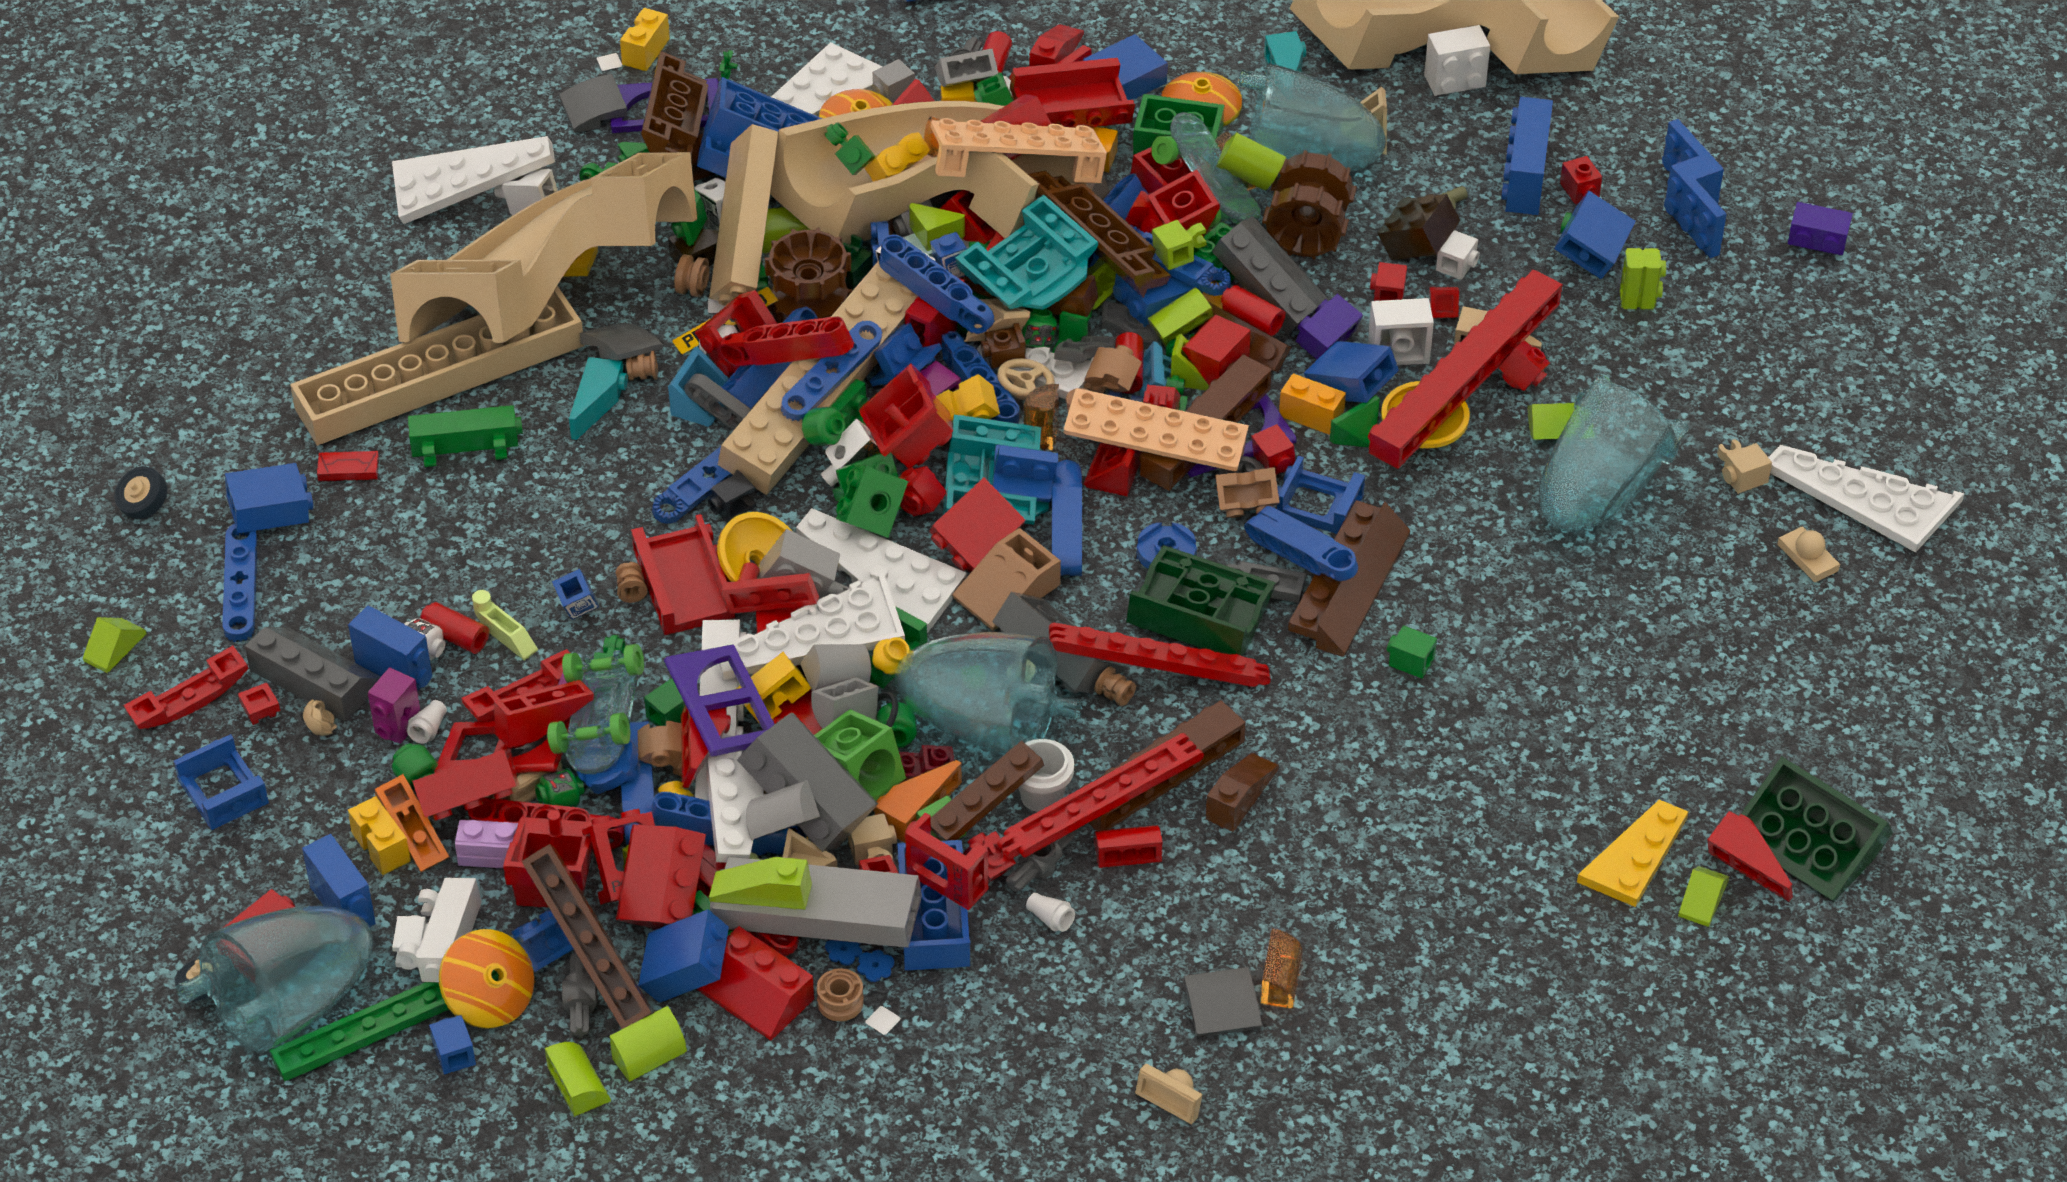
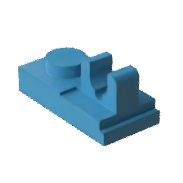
M1154 341L1144 353L1143 386L1140 389V396L1144 397L1147 385L1166 386V379L1171 374V369L1167 368L1171 364V358L1163 355L1162 346H1159V343Z

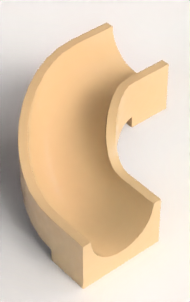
M1293 0L1290 6V10L1348 69L1389 68L1395 54L1405 53L1427 44L1428 34L1480 25L1490 29L1486 37L1490 44V50L1514 74L1594 71L1619 18L1602 0Z
M934 101L866 109L779 129L770 195L810 230H816L819 227L820 231L829 233L836 238L842 237V244L850 245L852 234L862 238L863 241L871 239L870 222L889 221L909 210L910 203L920 204L932 197L953 190H968L975 195L969 208L1000 235L1007 238L1025 225L1022 210L1037 200L1035 195L1039 183L1028 174L1046 170L1053 177L1062 175L1072 185L1079 184L1080 182H1074L1072 179L1075 156L1022 154L1011 161L1003 153L969 151L965 177L937 176L935 168L939 143L930 127L931 121H940L942 118H949L956 122H967L968 120L981 121L1004 106L969 101ZM838 122L848 131L846 136L848 141L854 135H858L876 156L905 136L919 132L930 150L923 159L909 169L897 175L873 182L865 167L857 175H852L835 155L842 145L834 146L826 138L825 133L830 124L834 125ZM1084 183L1091 190L1095 185V183Z
M690 152L637 153L590 179L577 182L533 203L500 223L447 260H416L391 273L399 342L414 340L447 321L468 305H471L485 319L493 342L504 343L534 324L567 269L585 250L596 246H652L656 243V222H693L697 220Z

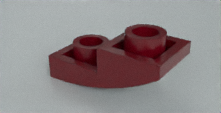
M922 745L919 753L899 752L906 779L902 782L955 761L952 746Z

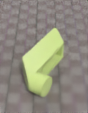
M478 590L472 595L474 612L479 621L488 626L489 633L524 661L538 651L526 629L491 602V596L488 591Z

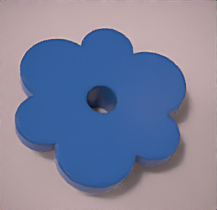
M829 940L825 944V950L829 953L830 961H839L845 966L853 964L855 958L862 954L861 943Z
M875 950L872 953H862L859 956L860 965L857 968L858 973L865 975L869 982H877L881 977L887 978L891 975L894 958L890 955H884L881 950Z

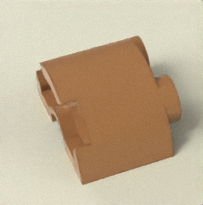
M1118 345L1116 349L1098 347L1085 376L1084 389L1097 393H1104L1106 388L1114 392L1129 391L1142 361L1132 355L1133 351L1123 345Z
M1275 467L1246 473L1235 472L1215 475L1220 511L1226 512L1227 518L1244 516V511L1256 510L1257 514L1264 507H1273L1279 503Z
M666 721V726L650 728V724H647L638 730L639 760L656 767L672 765L673 773L682 776L681 723Z

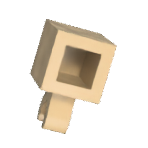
M1734 439L1731 442V450H1727L1722 444L1718 446L1717 455L1722 461H1725L1724 468L1722 469L1723 478L1728 484H1731L1738 494L1769 482L1772 461L1757 443L1741 448L1740 442Z
M884 813L866 817L848 836V843L855 865H858L859 860L885 855L893 857L892 844L897 843L894 825H888Z

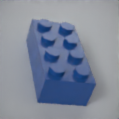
M1520 97L1519 108L1513 107L1511 124H1516V126H1510L1504 170V181H1509V184L1503 183L1501 200H1506V212L1539 215L1553 100Z
M962 840L942 841L963 854ZM897 843L898 873L907 874L906 843ZM931 856L922 865L947 880V867L942 862ZM920 882L922 897L908 948L903 947L905 970L970 967L967 909Z

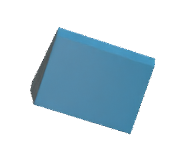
M695 347L668 386L670 412L672 416L708 427L712 425L716 417L691 400L685 393L684 387L694 374L705 375L720 387L729 378L698 347Z

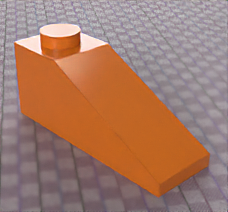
M957 760L893 786L885 796L883 795L877 799L878 805L874 808L875 815L884 813L888 825H894L897 839L906 843L905 831L911 822L916 821V812L947 795L950 796L962 783L961 762Z
M404 774L375 789V796L407 837L410 857L420 873L449 858L428 817H424L421 805Z

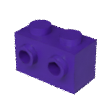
M1797 202L1787 244L1843 255L1853 213Z
M1336 294L1330 301L1325 299L1317 307L1315 315L1312 317L1308 315L1301 321L1297 328L1300 332L1295 342L1314 358L1318 359L1336 341L1345 342L1356 332L1363 314L1339 294Z

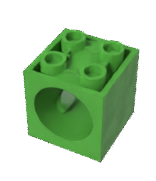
M849 709L814 735L875 801L889 792L893 786L906 779L893 730L885 724Z

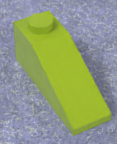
M773 857L717 871L710 891L709 901L806 910L812 886L807 859Z

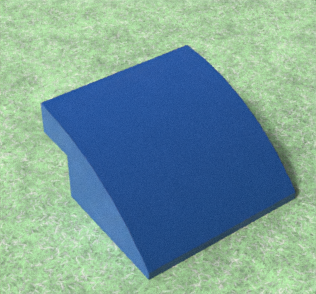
M722 77L706 122L697 166L726 178L731 142L752 124L779 132V129L823 118Z

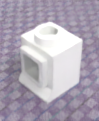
M418 915L397 916L392 946L393 951L397 952L396 967H401L404 956L398 955L402 943L410 942L420 947L428 925L426 924L425 917Z

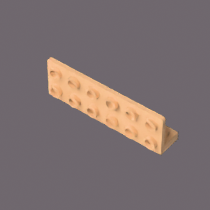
M949 118L931 121L930 127L939 143L935 168L937 176L965 177L969 151L1075 156L1072 171L1074 182L1101 183L1107 152L1095 131L1088 126L1078 125L1076 128L1064 127L1059 124L1037 126L1028 122L1022 123V125H1012L1004 121H996L992 124L983 123L978 120L956 122Z
M1076 388L1063 433L1237 471L1241 456L1244 454L1249 425Z

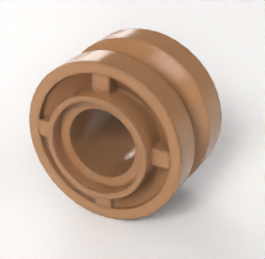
M682 255L674 276L676 293L685 295L690 290L691 296L700 298L703 295L710 274L707 258L698 257L694 262L692 255Z
M838 968L830 970L820 977L817 983V1003L821 1014L833 1021H847L853 1019L861 1012L864 1004L863 983L855 972Z

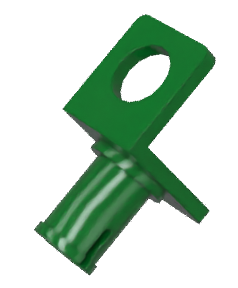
M1065 311L1061 312L1059 340L1052 353H1055V348L1058 344L1067 339H1071L1072 342L1081 341L1083 336H1088V321L1092 317V311L1088 317Z

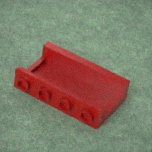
M1118 57L1012 69L1010 91L1013 99L1016 100L1024 94L1037 96L1051 124H1059L1070 128H1076L1078 125L1099 127L1132 123L1135 103L1134 100H1127L1118 76L1121 65Z
M701 514L695 515L696 525L694 527L646 538L643 527L631 529L633 552L638 564L641 566L642 575L664 636L703 626V620H730L735 618V614L730 613L721 591L723 584L730 582L720 565L717 545L712 544L714 536L710 523H704Z

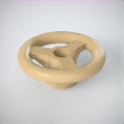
M1017 358L1008 360L999 367L997 372L1000 384L1012 393L1014 397L1021 400L1042 397L1048 394L1055 384L1052 372L1043 364L1030 359ZM1026 367L1031 368L1032 370L1019 372L1013 370L1012 368ZM1043 375L1046 379V384L1036 389L1035 381Z

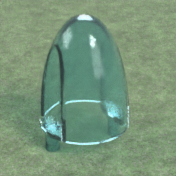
M1269 63L1264 75L1241 69L1237 86L1259 91L1247 138L1286 156L1287 159L1303 154L1304 150H1307L1308 153H1318L1326 156L1330 153L1332 154L1331 158L1340 162L1345 168L1350 167V172L1372 164L1382 155L1386 146V136L1383 127L1370 110L1349 94L1310 75ZM1222 133L1218 150H1223L1225 143L1232 135Z
M1597 375L1588 389L1582 388L1576 395L1574 401L1575 410L1558 438L1540 478L1539 503L1545 520L1554 528L1567 532L1587 530L1608 521L1627 506L1645 487L1660 468L1661 462L1671 464L1677 455L1678 444L1689 431L1688 425L1679 419H1674L1670 424L1666 417L1647 399L1626 387L1612 383L1604 375Z
M979 632L947 636L931 640L912 649L899 661L895 670L897 691L905 703L921 718L958 739L1003 754L1010 751L1021 740L1026 743L1032 740L1044 739L1054 715L1078 720L1081 713L1070 708L1082 710L1081 700L1057 697V688L1055 686V676L1058 671L1057 656L1052 642L1043 636L1005 632Z
M302 906L253 916L214 931L204 938L199 955L200 974L190 980L179 983L176 986V990L180 991L183 989V991L178 992L177 995L184 1004H188L207 993L214 1000L217 1007V1016L229 1033L246 1048L255 1052H266L287 1041L321 1018L348 993L363 974L369 962L373 949V934L368 923L361 916L339 907Z

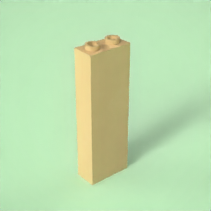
M754 124L731 142L709 296V299L717 300L723 306L728 305L739 294L756 290L758 285L778 131Z

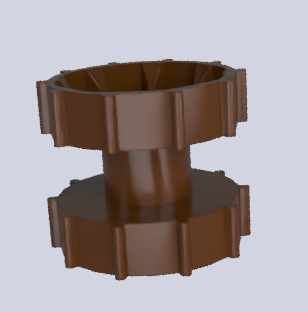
M1304 150L1303 154L1295 155L1289 159L1286 158L1279 174L1271 185V191H1274L1270 207L1265 208L1262 223L1266 224L1267 232L1283 250L1288 252L1289 256L1295 254L1308 256L1315 260L1316 256L1323 255L1329 251L1336 252L1341 236L1346 235L1349 219L1345 218L1349 203L1354 202L1357 187L1352 183L1350 176L1351 168H1345L1340 162L1331 158L1332 154L1330 153L1326 156L1318 153H1308L1307 150Z
M818 227L816 230L796 231L791 229V233L777 241H771L772 248L769 257L765 258V275L771 277L774 284L772 286V293L778 301L767 307L773 313L777 324L783 323L794 310L803 307L812 309L817 318L831 317L852 293V289H848L845 282L847 271H851V253H846L845 247L842 244V237L836 238L829 233L820 231Z

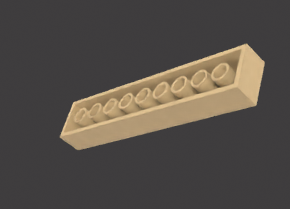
M878 261L831 317H842L848 331L861 321L876 323L882 330L880 346L901 325L905 324V311L918 296L886 273L880 267ZM865 330V332L862 331L860 334L862 338L867 340L874 338L873 333L870 334V331L867 333ZM876 349L817 408L830 407L855 379L863 381L878 363L873 353ZM821 358L793 361L721 445L718 466L733 475L736 470H739L757 490L765 495L772 490L810 444L802 432L803 420L801 419L798 422L797 420L791 421L792 419L789 418L788 420L786 416L782 415V398ZM827 369L826 372L830 374L831 372H837V369ZM794 400V402L788 403L794 410H801L804 407L802 403L799 404V401L796 402Z
M557 286L534 324L504 343L493 342L490 329L480 314L420 336L410 342L398 344L290 384L294 408L318 446L584 346L580 343L579 334L583 332L582 321Z

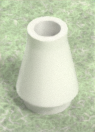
M433 700L427 707L410 718L407 727V733L410 738L421 744L432 741L437 734L443 716L447 712L446 706L441 701Z
M1038 893L1031 894L1027 900L1026 909L1034 913L1052 931L1059 930L1064 932L1072 925L1075 918V910L1071 908L1069 902L1042 896Z

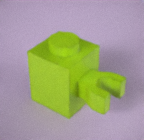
M1176 220L1152 229L1153 247L1156 249L1155 254L1168 270L1193 262L1194 247L1206 246V240L1202 236V234L1206 233L1205 227L1200 222L1191 226L1186 231L1180 222Z

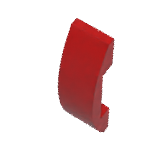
M231 646L207 659L206 662L209 668L156 697L152 691H149L123 705L124 709L138 729L151 728L173 722L201 709L226 692L249 669L248 665L236 648Z
M566 649L542 660L541 670L494 692L489 686L463 697L462 703L478 721H495L494 701L557 686L563 673V657L570 652Z

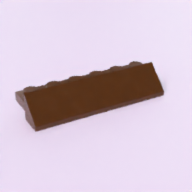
M660 51L641 135L650 153L690 152L692 156L693 146L698 138L708 89L707 80L685 72L686 61L663 51Z
M1046 170L1028 174L1039 183L1035 198L1038 199L1045 195L1097 240L1098 247L1094 253L1140 296L1144 298L1147 289L1167 285L1171 275L1152 259L1156 249L1084 183L1072 185L1062 175L1053 177Z
M1358 500L1354 502L1334 540L1354 552L1359 566L1358 572L1353 578L1346 581H1336L1324 574H1315L1289 621L1288 631L1315 639L1317 649L1345 657L1410 535L1411 530L1385 501L1381 508Z

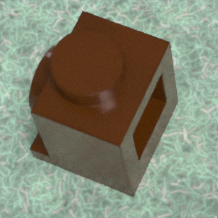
M1013 323V328L985 332V340L980 343L983 358L988 357L992 369L999 368L1004 362L1011 359H1025V340L1019 323Z

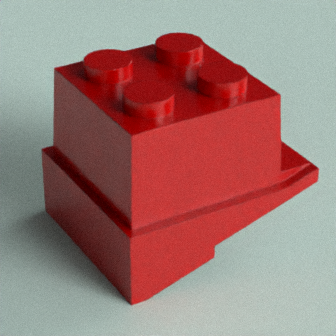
M912 363L859 409L881 454L886 457L891 452L908 469L914 465L919 466L929 458L931 450L937 445L943 446L952 436L953 426L950 412L933 394L930 382Z
M557 810L549 811L547 814L548 819L520 817L513 841L510 842L503 864L506 885H512L516 905L549 908L521 862L549 844L556 848L584 895L593 845L590 834L583 836L582 829L591 826V822L561 820L560 812Z

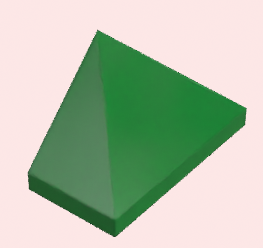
M1375 395L1367 403H1361L1331 420L1330 442L1338 445L1369 448L1370 440L1368 435L1371 428L1378 422L1380 398Z

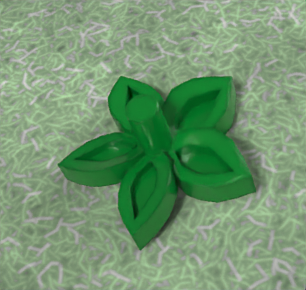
M728 50V52L723 51L724 60L721 61L719 68L721 78L729 79L731 70L738 69V64L730 62L733 55L732 50Z

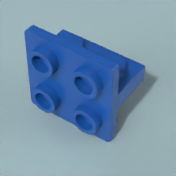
M911 323L901 325L873 352L881 370L870 380L871 385H887L910 363L921 373L920 370L924 366L931 364L935 360L934 356L942 349L941 345L938 343L922 347Z
M996 445L993 487L1000 493L1037 497L1036 501L1051 502L1052 483L1058 464V453Z
M550 909L538 916L541 920L539 923L537 919H534L511 931L513 938L528 954L534 972L574 949Z

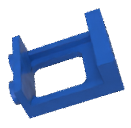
M1298 456L1294 465L1288 466L1283 486L1277 487L1279 496L1277 510L1308 526L1337 534L1356 500L1361 501L1364 496L1365 475L1354 472L1349 483L1303 470L1304 457ZM1298 487H1305L1335 497L1325 516L1290 507L1289 503Z
M231 734L174 760L179 783L211 830L269 803L264 781L259 775L254 777L236 751L234 738ZM220 766H228L240 784L207 799L195 782V779Z

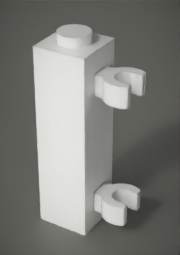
M444 878L439 893L431 889L420 891L418 902H427L423 904L421 914L431 916L420 947L410 942L402 943L398 955L404 956L401 964L403 969L411 970L418 966L422 982H439V968L446 950L456 939L472 932L482 903L476 878Z

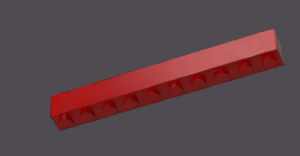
M1534 269L1525 278L1522 277L1517 282L1516 287L1509 294L1506 293L1500 303L1494 309H1490L1484 319L1477 326L1474 325L1468 335L1461 342L1458 341L1445 358H1441L1437 362L1435 369L1429 375L1425 374L1421 378L1419 385L1413 391H1408L1403 397L1402 402L1396 408L1392 407L1379 425L1375 424L1371 428L1368 435L1370 440L1369 454L1399 469L1504 362L1510 353L1560 305L1562 284Z

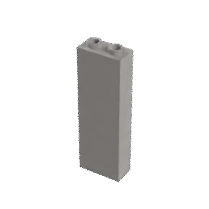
M728 857L725 869L761 860ZM808 865L812 886L806 910L719 902L710 903V911L728 925L731 930H735L740 926L750 932L908 948L922 893L918 875Z

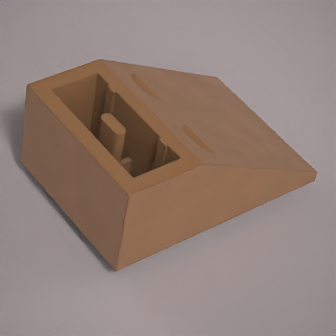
M1019 527L995 544L956 589L952 597L994 631L998 626L992 621L1011 591L1042 598L1060 585L1061 560Z

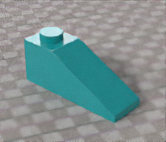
M1297 31L1265 35L1264 57L1284 108H1290L1302 70L1303 57H1306L1307 54L1305 42L1300 41Z
M588 357L569 417L571 439L577 440L619 401L621 391L626 390L628 383V374L623 372L622 361Z

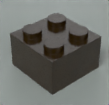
M1428 194L1418 198L1406 197L1397 203V207L1385 219L1383 226L1377 234L1391 260L1437 255L1461 220L1447 194Z

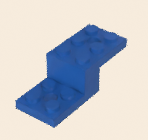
M1676 119L1668 123L1664 156L1662 157L1665 169L1670 171L1664 207L1667 213L1672 215L1680 224L1682 230L1692 237L1698 248L1702 249L1709 258L1720 255L1727 215L1718 205L1724 169L1682 122Z

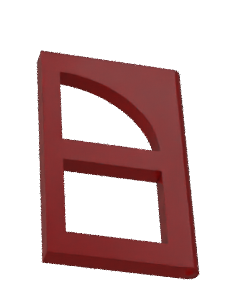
M569 717L563 723L566 726L567 732L571 733L574 723L572 717ZM495 721L455 722L434 772L437 773L475 760H456L465 736L495 734ZM547 738L533 750L513 757L516 773L556 772L563 753L554 754L550 749ZM499 739L494 753L509 748Z

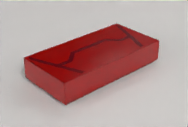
M378 451L319 453L318 481L378 479Z

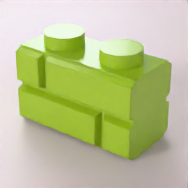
M1627 248L1625 250L1619 291L1621 307L1623 309H1637V307L1640 309H1654L1657 298H1662L1663 282L1660 281V277L1666 276V261L1661 260L1660 250L1657 248H1644V250L1640 248Z

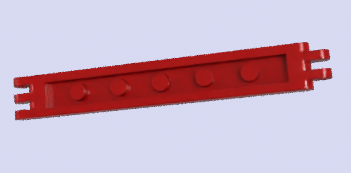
M1051 623L1048 627L1050 648L1053 651L1255 687L1258 684L1268 685L1271 682L1270 670L1267 665L1257 663L1255 659L1238 654L1230 655L1214 652L1210 649L1186 647L1178 643L1170 644L1154 641L1150 638L1131 637L1118 632L1110 633L1094 630L1090 627H1077L1060 623Z
M1181 733L1005 830L1004 837L998 840L997 846L1000 850L1007 846L1004 854L1008 859H1012L1020 854L1022 857H1027L1200 762L1204 757V753L1200 749H1196L1197 746L1192 741H1189V737L1185 733Z

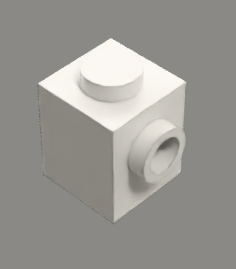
M1454 230L1438 252L1436 271L1462 280L1470 267L1474 268L1479 260L1480 252L1477 251L1478 239Z

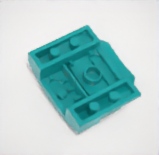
M1042 195L1022 210L1025 225L989 251L976 242L955 257L957 268L974 284H980L1009 309L1023 306L1043 310L1065 297L1087 278L1088 258L1098 247L1097 240L1045 195Z
M954 414L952 420L953 432L949 439L944 485L946 495L943 501V515L983 477L993 486L996 445L1043 451L1040 448L1041 427ZM1000 493L1026 520L1025 524L1034 525L1035 517L1047 512L1049 509V503L1036 501L1037 497Z

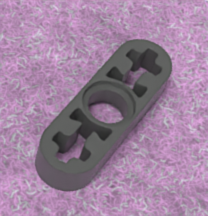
M694 374L684 387L685 393L691 400L732 430H735L752 410L705 375ZM718 402L725 405L728 409L722 407Z

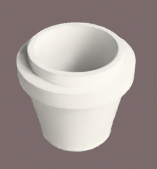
M1037 739L1025 743L1044 762V766L1019 787L1023 804L1036 812L1062 799L1066 786L1070 783L1074 774V759L1071 752L1064 745L1048 739Z

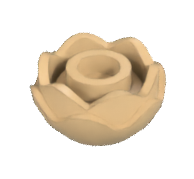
M311 700L304 708L303 719L311 732L320 736L332 734V731L337 726L333 724L334 715L325 710L324 702Z

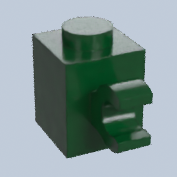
M854 234L851 235L850 245L843 243L846 253H851V271H847L845 282L847 288L852 289V291L873 268V253L862 248L863 239Z

